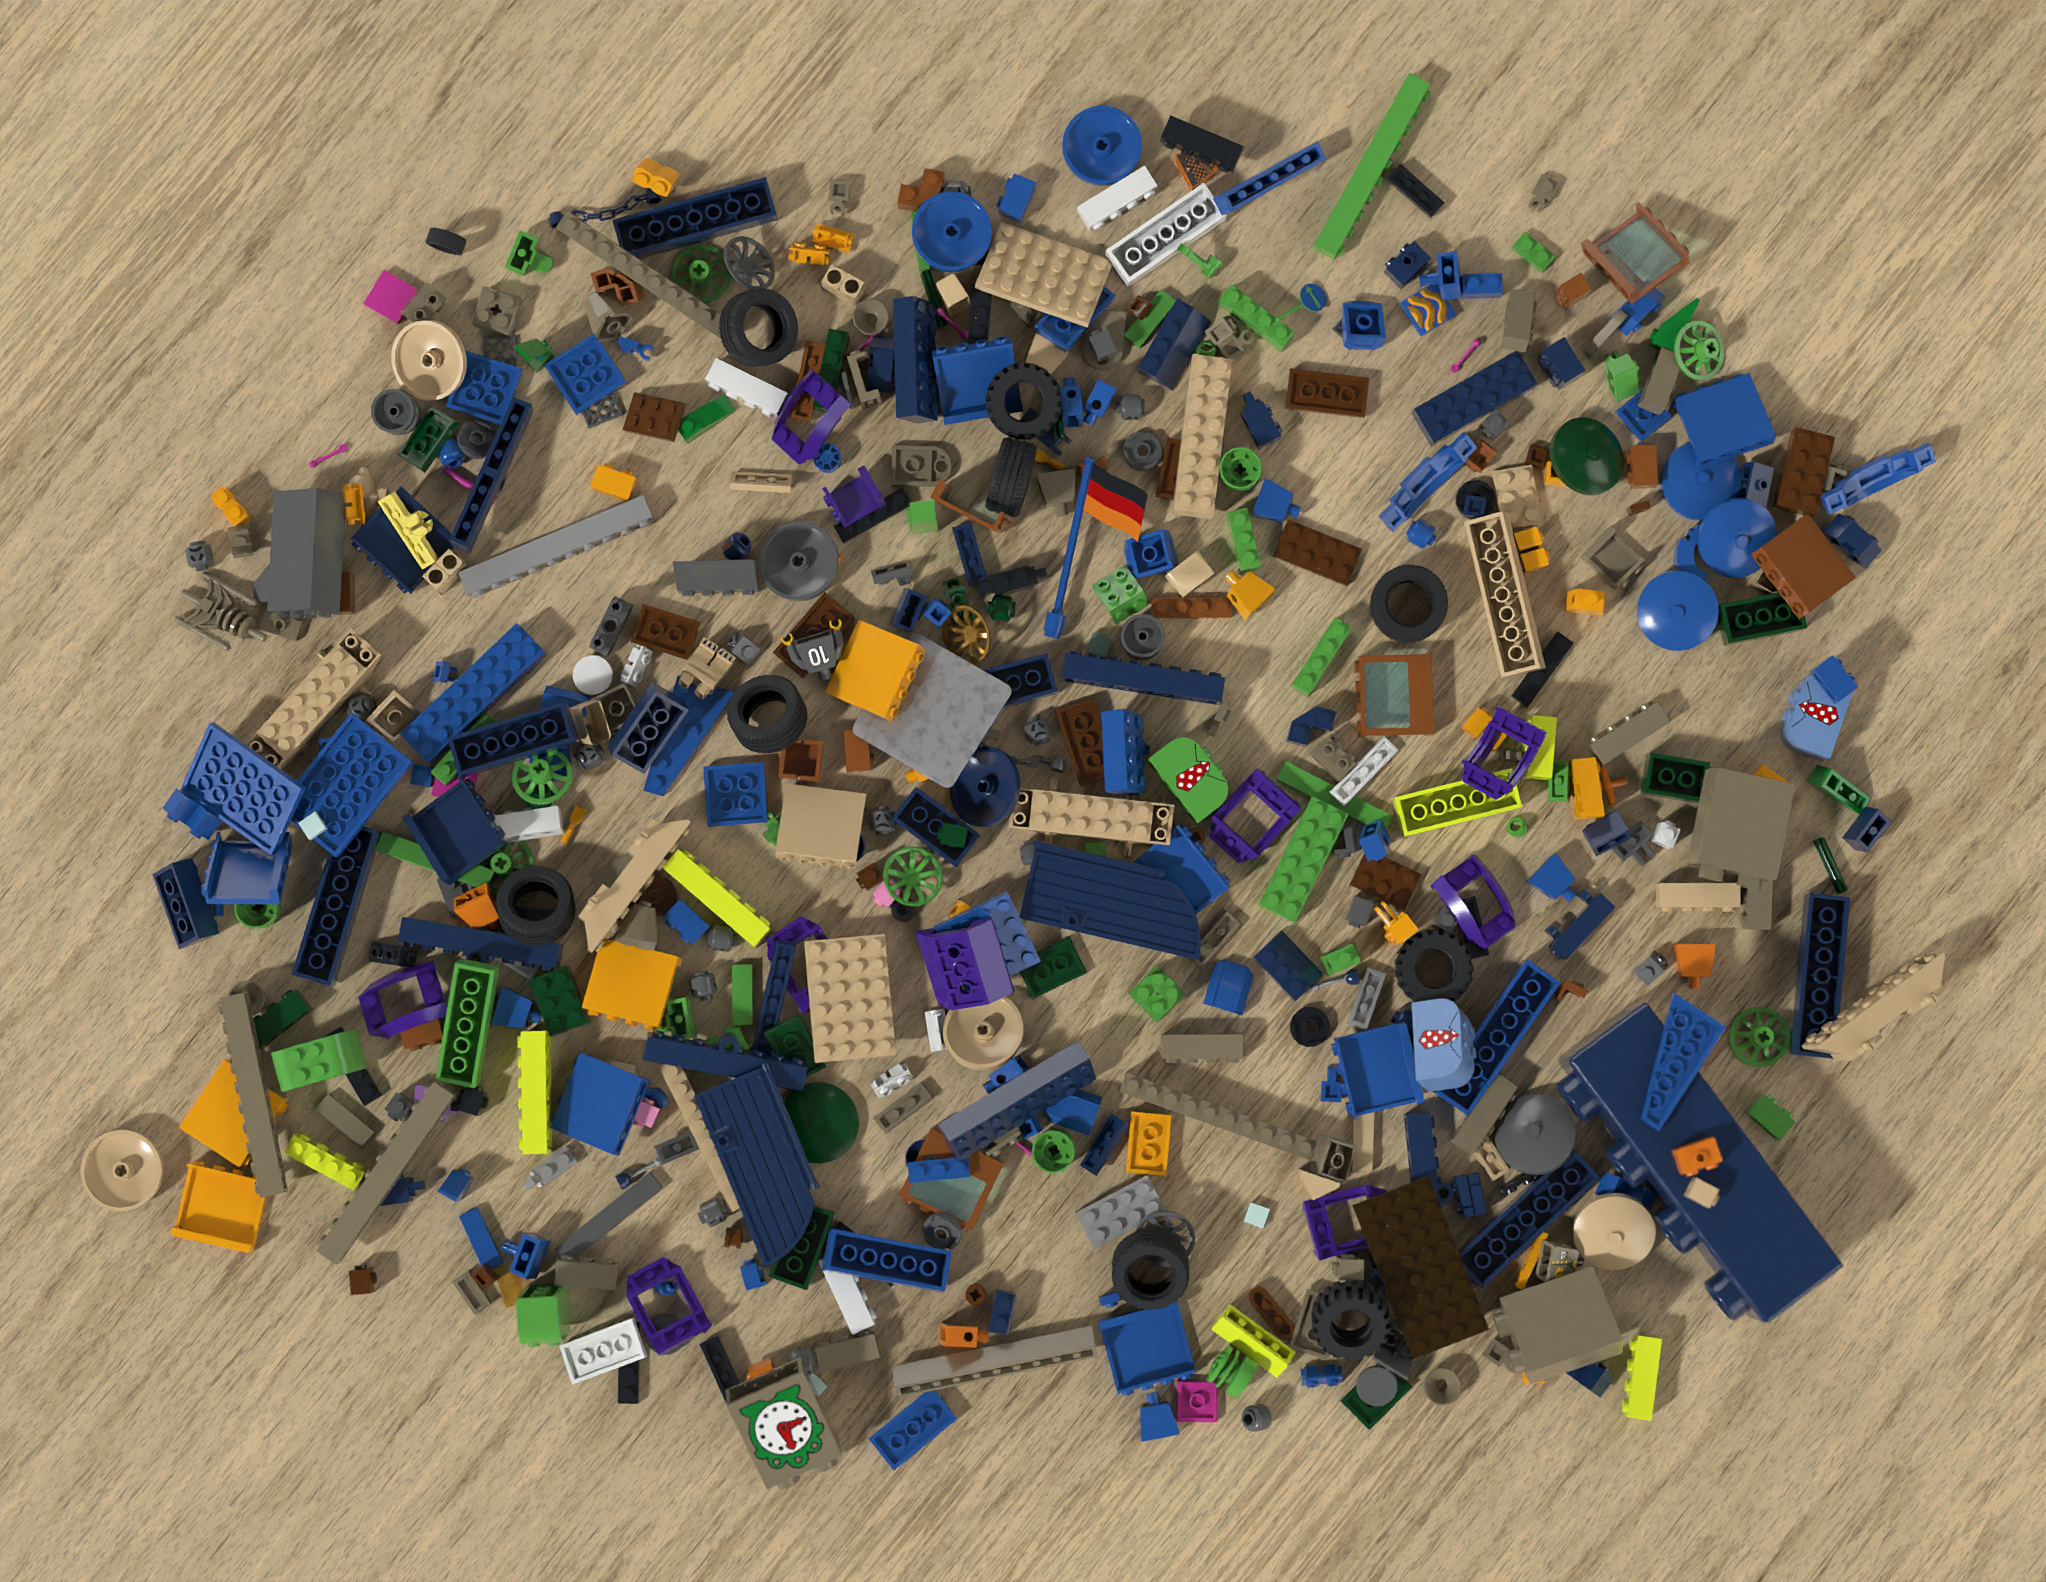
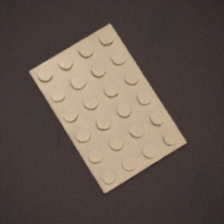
M1001 222L976 281L975 288L1088 328L1111 271L1112 263L1107 258Z
M885 934L805 941L815 1063L896 1055Z

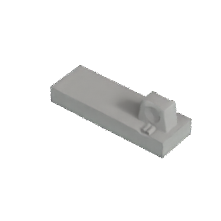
M1366 968L1347 1021L1348 1025L1367 1030L1386 976L1385 973Z

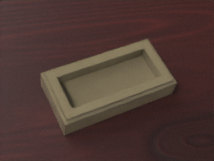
M468 1270L452 1282L474 1315L491 1305L492 1301L470 1276L471 1270Z

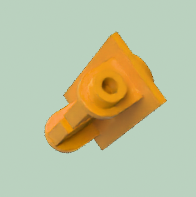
M817 223L813 229L811 242L850 253L855 234Z
M794 242L789 247V250H793V252L789 253V260H793V262L807 263V256H810V264L823 266L829 264V256H826V254H829L831 249L826 248V245L814 244L813 247L806 246L804 242Z
M362 484L344 485V489H342L343 503H350V507H344L347 525L365 524L366 514Z

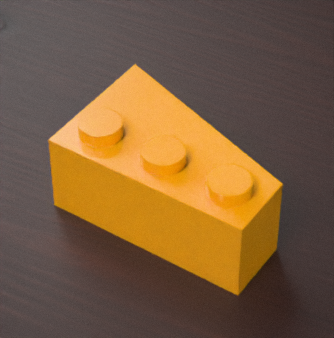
M1596 757L1569 760L1571 762L1570 781L1574 821L1604 817L1602 784L1599 781L1600 763L1596 762Z

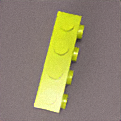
M303 1133L292 1136L284 1151L286 1155L352 1190H355L358 1184L362 1185L366 1178L364 1176L367 1171L362 1164L355 1161L351 1163L346 1160L347 1157L345 1155L329 1151L328 1146L320 1142L316 1144L310 1141L312 1138Z
M1231 1304L1219 1315L1211 1330L1245 1355L1258 1362L1260 1366L1275 1377H1278L1285 1370L1296 1353Z
M1634 1334V1339H1630L1629 1350L1632 1351L1631 1359L1627 1361L1629 1378L1624 1383V1391H1627L1626 1400L1623 1399L1622 1412H1624L1626 1417L1652 1421L1662 1339L1659 1337Z

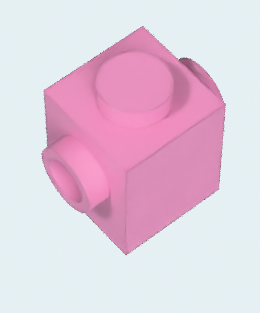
M890 879V886L896 884L894 880ZM884 881L873 893V896L876 897L874 901L882 908L885 905L890 908L895 901L887 891ZM897 888L894 892L899 896L902 892Z
M643 1097L633 1124L644 1128V1125L651 1128L654 1127L661 1108L655 1106L653 1100Z

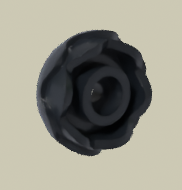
M895 900L891 905V913L897 921L908 922L916 914V907L907 906Z

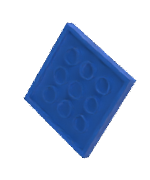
M1007 891L934 926L936 932L941 933L969 928L973 921L992 918L1010 976L1041 962ZM950 948L951 953L955 955L960 954L957 948ZM962 984L965 991H971L969 985Z

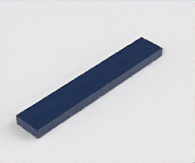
M776 940L751 1052L753 1050H760L766 1055H771L772 1048L763 1031L779 1023L796 950L795 943Z

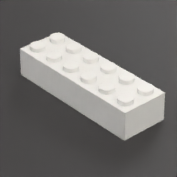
M1202 183L1106 250L1105 256L1111 261L1112 266L1127 287H1130L1178 254L1177 248L1180 243L1188 247L1226 220L1227 214L1221 215L1213 200L1214 196L1205 183Z

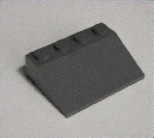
M754 560L673 561L677 591L679 594L682 593L684 597H692L694 593H702V596H714V593H722L723 596H733L734 592H742V595H754V592H759V568Z

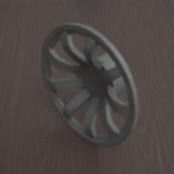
M744 236L735 237L727 243L724 251L725 263L730 274L739 284L750 290L758 288L767 289L772 285L775 278L774 263L768 251L760 243ZM736 242H742V253L740 251V248L735 244ZM748 243L755 246L754 251L751 253L749 257H747L749 249ZM730 248L735 250L737 257L729 255ZM759 251H761L766 259L753 262ZM729 261H734L735 263L731 266ZM764 264H769L770 272L764 269L756 268ZM758 274L767 276L769 278L767 283H764ZM752 278L757 280L760 286H752Z
M1158 1211L1141 1220L1136 1231L1144 1230L1142 1227L1150 1220L1155 1229L1166 1231L1174 1235L1181 1242H1190L1187 1249L1188 1257L1192 1253L1195 1246V1232L1191 1223L1181 1214L1172 1211ZM1167 1216V1219L1157 1222L1155 1217ZM1172 1217L1181 1220L1182 1223L1174 1227L1171 1223ZM1187 1227L1190 1236H1181L1177 1232ZM1157 1255L1141 1256L1151 1264L1165 1267L1171 1266L1167 1260H1156Z

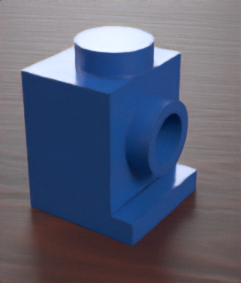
M933 597L922 608L924 616L938 627L952 613L947 608L948 606L941 599L935 600Z
M755 1258L744 1261V1265L740 1266L746 1291L767 1285V1281H762L761 1278L764 1277L762 1265L758 1266Z

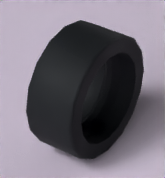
M432 227L429 230L426 244L439 251L460 256L463 253L466 239L453 232Z

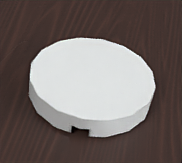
M590 655L583 657L573 669L574 683L581 692L587 695L602 694L609 689L613 682L612 667L600 656Z

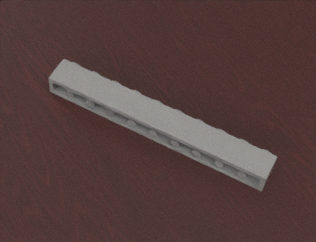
M642 495L462 570L458 574L467 595L474 598L480 597L485 594L484 591L490 588L492 590L499 589L504 586L503 583L509 580L515 582L522 578L521 575L526 573L531 575L539 572L540 567L545 565L548 567L554 566L559 563L558 560L564 557L570 559L577 556V552L583 549L585 551L594 549L596 547L595 544L603 542V544L609 543L619 534L625 536L632 533V529L638 526L644 528L651 525V521L655 519L646 498Z

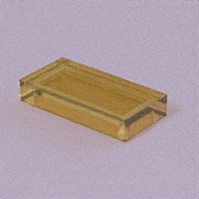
M512 1263L494 1269V1272L499 1276L497 1282L506 1308L516 1305V1298L522 1292L518 1275L509 1272Z

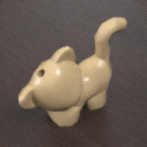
M361 467L348 483L362 484L366 523L381 507L378 501L389 495L390 489L382 488L376 492V482L372 479L371 473L366 467Z

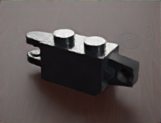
M1027 565L990 575L991 580L979 583L977 592L982 596L993 593L995 596H1004L1030 589L1034 585L1039 584L1038 579L1047 577L1046 569L1035 570L1034 566L1029 567Z

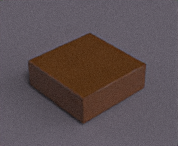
M1138 295L1126 311L1142 321L1154 305Z
M1530 444L1524 464L1544 469L1550 450Z
M1649 500L1631 505L1626 510L1628 515L1631 516L1647 511L1651 505Z
M486 1262L470 1274L483 1290L499 1278Z

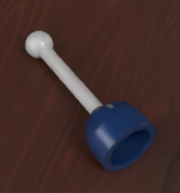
M1357 968L1347 971L1344 978L1320 984L1314 983L1311 988L1317 991L1321 987L1344 981L1350 985L1361 983Z
M656 1158L654 1162L632 1174L622 1172L615 1175L621 1189L624 1190L630 1186L633 1177L655 1165L660 1166L661 1163Z

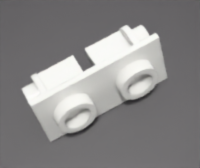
M636 644L628 658L629 661L633 662V665H625L620 675L622 677L620 681L637 688L643 678L644 670L651 660L653 651Z
M945 1009L925 1012L931 1052L947 1049L943 1038V1024L946 1017Z
M905 1062L903 1064L899 1063L888 1070L891 1075L890 1078L883 1073L870 1083L879 1098L888 1096L895 1088L906 1085L913 1078Z

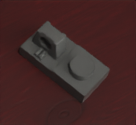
M910 560L871 570L874 585L887 584L890 580H894V578L897 579L899 586L911 584L910 574H913Z
M689 1131L654 1146L661 1165H664L699 1150V1147L692 1132Z

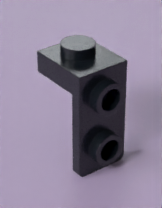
M372 942L369 962L411 967L416 963L418 948Z
M1525 1174L1500 1187L1498 1190L1500 1193L1510 1194L1517 1190V1185L1521 1183L1527 1185L1533 1182L1536 1175Z

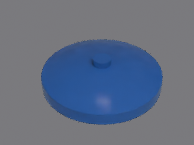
M1094 106L1081 111L1069 122L1064 132L1062 150L1068 168L1076 177L1092 185L1107 186L1119 182L1133 172L1141 156L1142 140L1137 125L1125 112L1110 106Z
M960 192L939 193L926 200L916 212L912 224L913 244L919 256L928 265L937 270L959 272L969 269L984 257L990 246L992 236L990 218L984 207L967 194Z
M1691 442L1677 448L1667 458L1661 471L1660 485L1664 499L1677 514L1687 519L1702 521L1706 514L1717 504L1736 498L1741 472L1734 457L1698 469L1695 462L1696 454Z
M1746 498L1725 500L1713 507L1701 522L1697 535L1699 554L1703 562L1721 576L1741 578L1751 575L1761 569L1751 554L1777 536L1775 521L1766 508L1753 500Z
M1684 570L1668 571L1653 578L1643 589L1637 605L1638 622L1645 636L1657 646L1672 651L1688 650L1703 643L1713 632L1719 613L1718 600L1709 583L1699 575Z

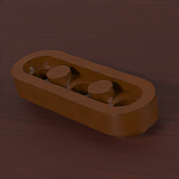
M1263 1287L1251 1289L1248 1295L1250 1303L1277 1337L1283 1340L1291 1338L1295 1330L1294 1324ZM1257 1293L1262 1294V1299L1259 1301L1255 1299ZM1269 1309L1275 1310L1274 1316H1268ZM1282 1325L1288 1327L1286 1332H1281L1280 1328Z

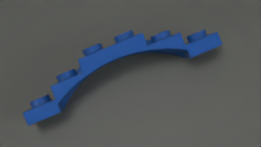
M1463 432L1451 445H1444L1432 458L1426 457L1399 484L1401 488L1389 499L1391 504L1378 516L1390 531L1393 532L1401 523L1406 522L1421 504L1467 461L1468 457L1477 449L1470 437Z
M1927 442L1911 451L1904 449L1890 457L1883 455L1850 471L1849 477L1835 483L1836 488L1821 495L1826 512L1830 515L1840 509H1846L1894 483L1923 471L1925 467L1936 462L1932 445Z

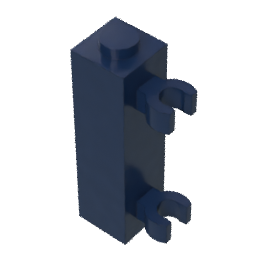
M1585 889L1582 890L1577 896L1587 906L1561 933L1552 924L1544 930L1554 939L1549 947L1552 949L1550 953L1556 959L1567 960L1615 908L1603 894L1599 893L1593 898Z

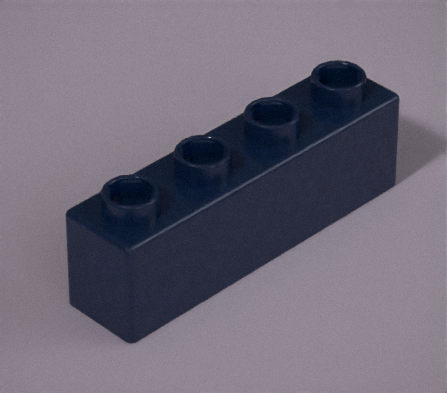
M1646 1002L1631 1003L1559 1058V1064L1567 1075L1556 1083V1088L1580 1120L1587 1122L1597 1114L1617 1140L1606 1148L1605 1153L1622 1178L1632 1188H1636L1644 1181H1647L1655 1193H1657L1666 1207L1655 1215L1656 1223L1680 1253L1686 1254L1696 1247L1714 1270L1715 1274L1705 1280L1704 1286L1724 1314L1732 1321L1737 1320L1746 1313L1748 1317L1763 1323H1769L1840 1270L1843 1264L1699 1071L1660 1131H1657L1641 1120L1664 1025ZM1708 1137H1715L1723 1160L1717 1163L1718 1167L1706 1170V1167L1698 1169V1174L1688 1177L1686 1174H1680L1672 1150ZM1693 1177L1719 1189L1717 1193L1719 1198L1714 1206L1711 1205L1710 1208H1707L1683 1196Z

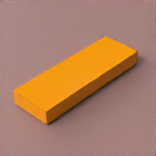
M1542 1232L1533 1241L1514 1286L1524 1290L1539 1257L1542 1240H1547L1549 1234Z

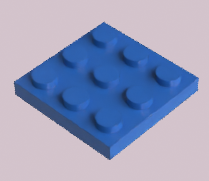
M594 334L544 365L576 415H579L627 384L609 354Z
M465 350L467 358L465 377L459 388L449 396L446 407L501 425L510 402L515 395L523 370Z
M764 762L703 767L708 827L768 822Z

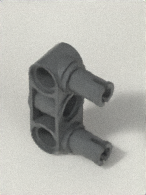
M614 596L590 642L589 648L609 656L633 609V604ZM610 621L616 623V628L612 632L607 630V624Z

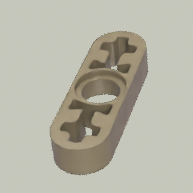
M1620 309L1582 352L1590 358L1628 315Z

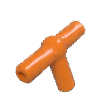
M1601 766L1602 788L1606 792L1609 805H1616L1617 801L1613 788L1627 785L1628 780L1624 777L1610 781L1607 767Z

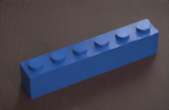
M1317 141L1217 195L1213 200L1221 215H1226L1327 158Z

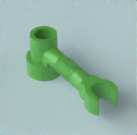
M1182 243L1177 248L1179 252L1202 267L1201 273L1210 279L1216 270H1219L1224 264L1211 254L1207 260H1204Z

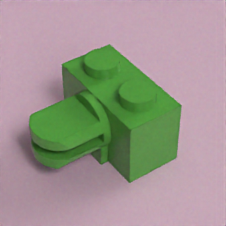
M520 230L503 269L521 277L524 275L527 267L540 273H546L552 267V259L549 255L535 249L539 238Z
M1617 350L1612 352V356L1611 354H1606V378L1609 390L1616 401L1619 402L1638 394V384L1641 382L1637 374L1639 366L1636 360H1632L1628 354L1620 356Z
M684 997L668 1000L666 1004L668 1012L664 1013L661 1022L663 1030L658 1028L656 1030L662 1032L671 1031V1036L679 1034L684 1036V1039L698 1038L691 998Z

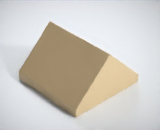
M393 690L367 718V721L392 742H395L401 736L400 733L421 712L399 692Z
M1298 1169L1297 1173L1312 1200L1340 1187V1183Z

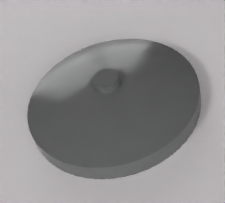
M804 521L790 522L775 529L763 543L759 555V569L763 581L772 592L789 601H807L821 595L834 581L839 566L838 551L833 539L819 526Z
M1529 1094L1513 1100L1504 1108L1506 1112L1500 1120L1497 1119L1494 1136L1497 1149L1509 1166L1525 1174L1541 1175L1558 1169L1569 1159L1576 1145L1577 1130L1571 1113L1560 1101L1547 1095Z

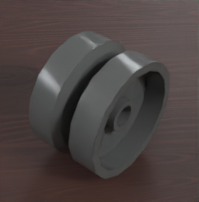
M388 389L379 393L374 399L371 406V416L374 424L381 430L393 435H406L417 427L421 418V409L418 402L411 395L397 389Z
M1147 614L1134 615L1122 627L1120 636L1121 647L1129 657L1135 660H1148L1156 656L1163 647L1165 633L1159 620ZM1142 633L1146 635L1145 640L1139 639Z

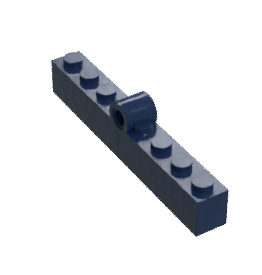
M515 397L512 398L449 541L452 547L471 553L497 493H500L504 487L507 470L534 412L532 404Z
M402 917L398 941L404 942L403 946L415 948L416 944L423 945V949L435 951V947L443 948V953L449 954L461 951L463 952L462 956H466V960L475 961V957L479 955L481 957L480 962L486 964L494 961V957L502 958V963L514 964V961L522 962L521 966L533 968L534 964L542 965V970L553 971L554 967H560L564 945L549 943L543 946H528L518 943L506 934Z
M659 1030L647 1032L643 1060L733 1078L761 1068V1065L769 1062L777 1086L803 1091L808 1066L801 1058L793 1057L792 1059H786L781 1054H772L771 1056L764 1054L760 1050L746 1051L743 1047L739 1046L738 1037L730 1032L722 1034L719 1041L712 1044L705 1043L703 1039L693 1038V1040L684 1039L685 1037L679 1034H673V1036L664 1035L665 1033ZM731 1042L733 1046L726 1047L725 1044Z
M1430 1112L1403 1114L1410 1182L1429 1176L1440 1206L1443 1209V1203H1448L1452 1200L1454 1191L1449 1184L1442 1183L1440 1177H1437L1436 1169H1439L1438 1156L1435 1157L1434 1149L1437 1148V1139L1432 1133V1128H1435L1434 1116H1431ZM1444 1188L1446 1195L1441 1198L1439 1190Z

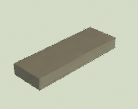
M1226 911L1202 937L1199 960H1191L1202 969L1242 923L1230 912Z
M920 1082L875 1116L874 1120L886 1134L934 1097L924 1083Z
M329 1093L315 1109L361 1148L364 1147L375 1133L372 1128Z

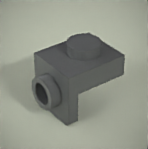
M738 632L728 639L725 647L747 665L751 664L761 650Z
M1352 827L1342 829L1345 849L1334 850L1333 855L1345 858L1351 857L1350 853L1355 852L1354 844L1357 843L1356 832H1352Z
M1654 950L1647 959L1634 969V972L1648 986L1666 970L1668 963L1662 954Z

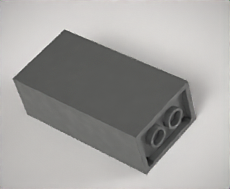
M319 488L274 491L267 611L275 612V616L288 617L290 615L291 619H302V616H304V618L315 619L317 615L322 618H329L331 614H340L345 523L344 507L346 504L343 503V493Z

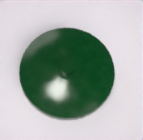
M1586 417L1574 418L1561 425L1551 439L1550 459L1554 471L1559 479L1573 491L1589 496L1599 495L1614 487L1620 480L1624 469L1622 447L1614 433L1603 423Z
M815 1082L804 1085L803 1091L794 1090L784 1101L809 1163L822 1164L834 1161L851 1148L858 1134L859 1116L854 1102L846 1092L832 1084Z

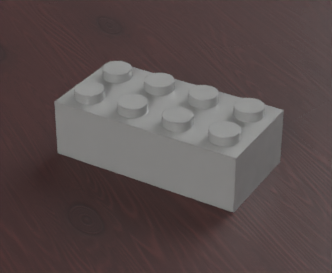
M1146 1174L1075 1213L1093 1248L1096 1249L1136 1228L1146 1216L1154 1212L1166 1210Z

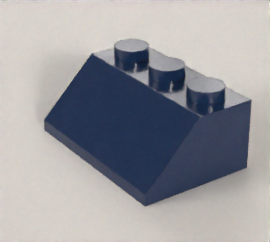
M1282 930L1252 957L1293 1001L1302 996L1323 975Z

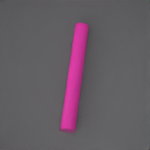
M447 466L444 468V474L472 490L474 485L472 481Z

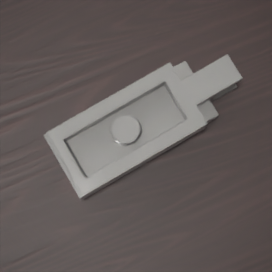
M565 1146L530 1172L532 1177L525 1181L524 1185L527 1189H531L536 1184L539 1187L545 1186L578 1163V1160L568 1146Z

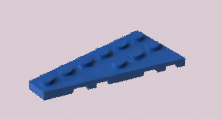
M677 675L672 693L686 701L689 711L652 762L643 791L659 796L666 794L677 778V775L725 709L734 694L733 691L717 687L712 695L708 694L704 699H700L694 694L698 686L691 683L688 689L683 688L678 684L681 676Z
M1675 993L1671 997L1641 1115V1120L1657 1131H1660L1726 1028V1026Z

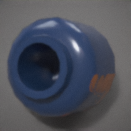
M740 532L731 534L722 542L723 555L729 560L743 559L751 551L749 537Z

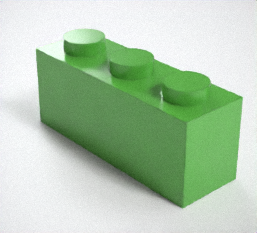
M1247 508L1227 512L1226 517L1239 572L1245 573L1260 569L1261 564Z

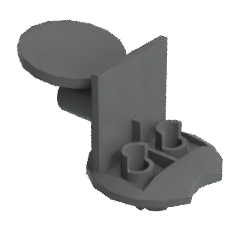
M1396 1317L1390 1319L1391 1329L1387 1342L1382 1343L1383 1347L1378 1352L1374 1351L1373 1360L1379 1364L1364 1369L1359 1374L1356 1382V1389L1360 1399L1372 1406H1383L1395 1397L1397 1379L1394 1373L1407 1380L1411 1363L1418 1359H1412Z

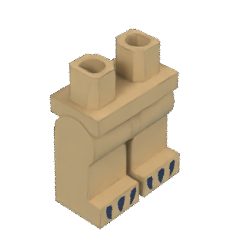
M703 637L698 648L683 667L678 683L685 689H688L691 683L698 686L694 694L700 699H704L708 694L712 695L732 669L736 657L721 648L718 651L719 646Z

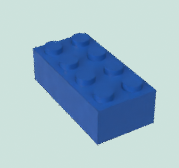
M1125 709L1101 712L1105 792L1120 796L1145 794L1146 779L1143 769L1145 767V759L1142 751L1144 740L1141 732L1143 727L1141 714Z

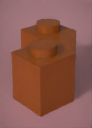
M924 168L921 187L901 184L897 202L898 209L918 211L926 200L941 193L944 183V172Z
M613 266L590 273L596 292L615 288L619 304L622 306L646 299L642 286Z

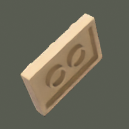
M1532 465L1492 471L1498 512L1509 513L1512 529L1541 525L1542 521Z

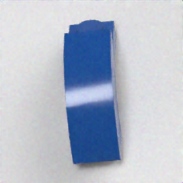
M1697 524L1694 528H1689L1685 535L1687 540L1680 538L1677 541L1673 562L1675 570L1689 571L1705 580L1708 574L1699 569L1694 560V548L1697 544V535L1700 527Z

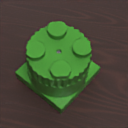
M1158 966L1150 971L1128 993L1156 1022L1185 995Z

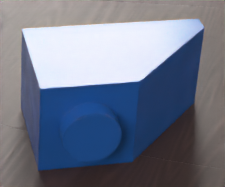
M461 1167L459 1170L453 1169L438 1192L455 1202L463 1199L474 1178L469 1176L471 1174L469 1171Z

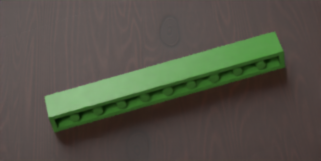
M1411 73L1408 74L1315 242L1314 250L1333 260L1336 255L1341 256L1345 248L1343 242L1346 238L1350 239L1355 230L1352 227L1354 222L1361 220L1365 212L1362 210L1364 204L1369 205L1374 196L1371 193L1374 186L1379 187L1384 178L1381 176L1383 170H1388L1393 161L1390 159L1393 152L1397 153L1402 145V142H1400L1403 135L1407 136L1412 127L1409 124L1411 119H1416L1421 111V108H1419L1421 101L1426 102L1431 92L1428 90L1430 83Z

